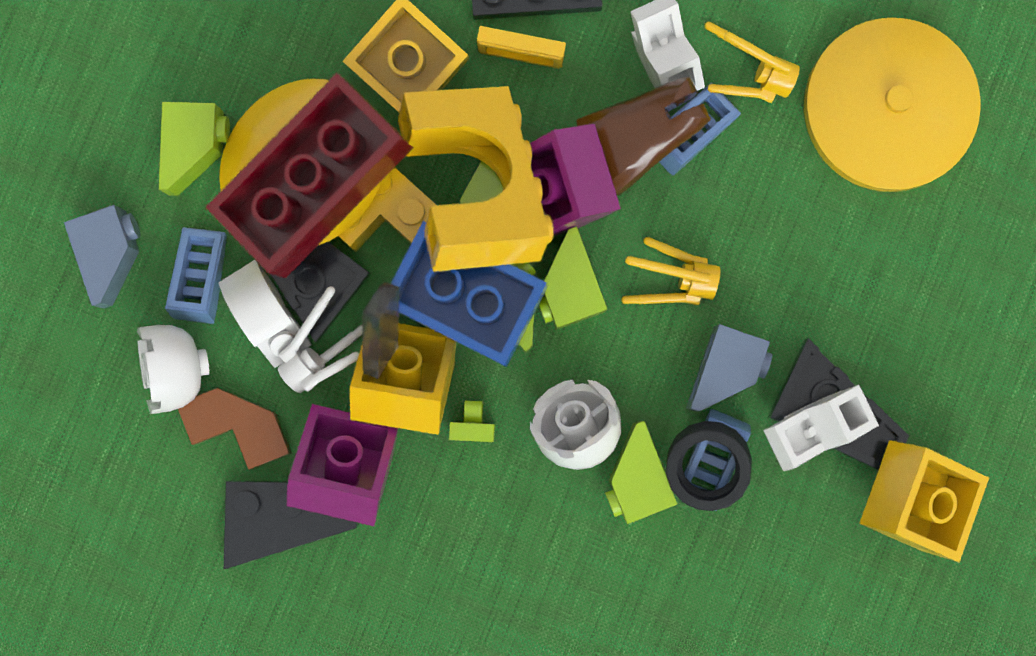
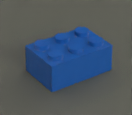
M423 221L381 303L507 367L547 289V283L510 264L433 272L424 235L426 222Z

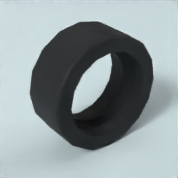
M702 421L689 425L676 435L668 451L666 476L671 490L681 502L697 510L716 511L730 507L743 496L750 484L752 457L747 442L735 429L721 422ZM715 441L726 446L733 454L736 463L735 474L724 487L715 490L700 489L692 485L685 477L682 468L683 458L687 450L696 443Z

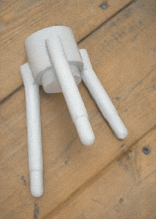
M329 286L318 300L290 345L279 353V357L284 362L278 367V372L284 382L297 393H302L304 390L309 392L319 382L358 360L359 353L353 352L325 367L329 360L366 332L367 323H363L320 356L309 347L303 351L298 350L334 295L335 288Z

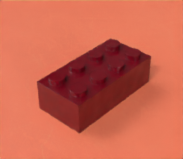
M336 73L221 190L206 208L268 273L286 278L396 167L413 147L349 82Z

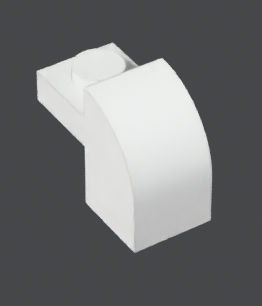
M654 0L630 11L635 31L631 32L632 38L654 88L687 76L691 78L697 91L704 88L700 59L684 35L677 1Z
M253 260L218 284L230 311L254 347L258 346L272 366L276 368L284 362L279 357V353L290 345L301 327L285 307L276 286L259 263ZM308 336L298 350L303 351L311 345Z
M856 385L802 407L763 431L782 470L787 471L796 468L825 450L852 442L878 427L879 424L860 386Z

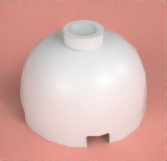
M153 325L137 328V333L142 339L137 342L144 389L150 388L151 400H146L150 414L179 409L193 401L200 391L201 376L209 375L206 349L197 350L192 336L184 329L172 325Z
M574 380L563 381L548 389L536 401L533 408L535 416L533 424L530 422V430L541 452L558 466L575 470L592 468L605 461L617 445L621 435L620 412L610 391L596 381L587 380L589 385L583 383L575 385Z

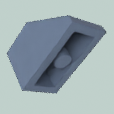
M115 205L64 222L91 305L104 309L113 306L139 253L136 239L141 237L138 224L132 213L127 214L125 210Z
M720 324L714 326L686 409L701 411L756 384L758 377L764 379L772 361V354L767 352L770 342Z

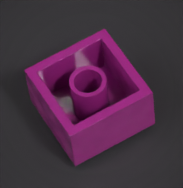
M595 124L556 129L530 143L532 150L531 169L533 176L538 177L541 181V205L544 215H549L552 220L553 236L566 234L568 229L576 226L580 228L621 209Z
M312 404L288 478L287 506L374 526L395 451L398 428L350 420L349 412Z

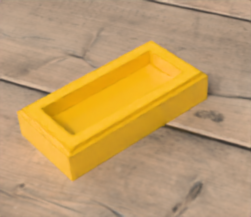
M484 26L479 27L477 47L481 54L557 69L562 68L566 48L565 42Z

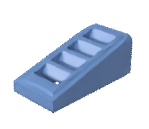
M708 86L671 118L706 102L721 120L716 122L710 115L711 120L704 126L708 130L706 133L700 130L691 137L694 141L692 145L685 141L659 161L671 175H675L741 115L723 94L709 92Z
M182 228L165 306L166 311L172 318L214 323L220 292L218 283L221 281L227 238L225 232ZM192 245L213 247L211 254L191 252ZM189 263L209 265L208 271L189 268ZM187 280L205 282L204 288L186 286ZM190 298L201 300V304L184 302V299Z
M710 409L705 420L721 422L735 429L746 442L750 437L751 426L748 423L714 409ZM703 441L695 444L684 474L689 482H691L694 476L716 485L715 489H719L729 483L736 463L733 454L726 446L715 441ZM707 444L729 452L728 458L705 450ZM700 460L722 469L721 475L699 467ZM692 484V485H694V486H696V487H698V488H700V489H705V488H702V487L697 486V485H695V484Z

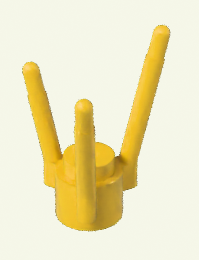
M712 22L705 23V29L761 61L755 74V82L760 83L761 88L710 84L707 88L709 92L759 98L769 103L773 102L776 94L784 98L789 96L799 75V65L772 56Z
M645 237L643 240L645 245L685 262L682 268L628 256L625 259L628 265L679 277L678 287L679 289L686 290V292L628 295L622 297L621 301L623 304L689 303L699 305L701 298L713 300L716 295L720 280V266L708 264V258L694 256L666 243Z

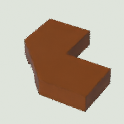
M221 388L198 395L193 401L178 409L192 445L233 430L248 470L292 453L276 412L242 399Z

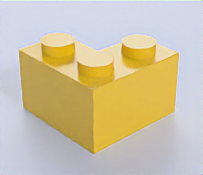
M394 168L381 181L380 187L368 209L339 237L356 252L379 226L386 221L412 244L422 222H427L430 207L437 205L399 170Z

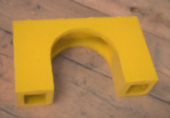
M509 86L404 92L398 123L401 136L413 147L406 157L449 153L469 155L483 161L492 168L499 177L503 187L502 193L487 201L430 207L424 235L433 272L541 261L547 244L553 239V224L550 216L544 215L541 205V181L538 177L533 176L531 169V145L528 140H523L520 129L522 124L521 110L518 104H513Z

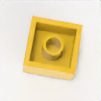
M396 0L346 56L343 62L393 108L400 112L404 92L442 90L470 58L464 50L409 0Z
M369 318L350 384V420L439 435L454 370L456 341L430 328Z
M889 440L859 524L923 552L960 562L989 478L926 447Z

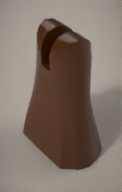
M689 76L668 82L634 98L589 113L576 120L577 126L595 124L616 195L619 196L659 161L698 133L711 120L704 104L694 106L671 118L669 111L692 99L698 93Z

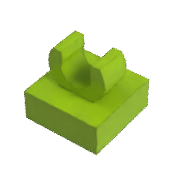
M465 401L464 422H450L449 440L494 442L495 424L482 423L483 401Z

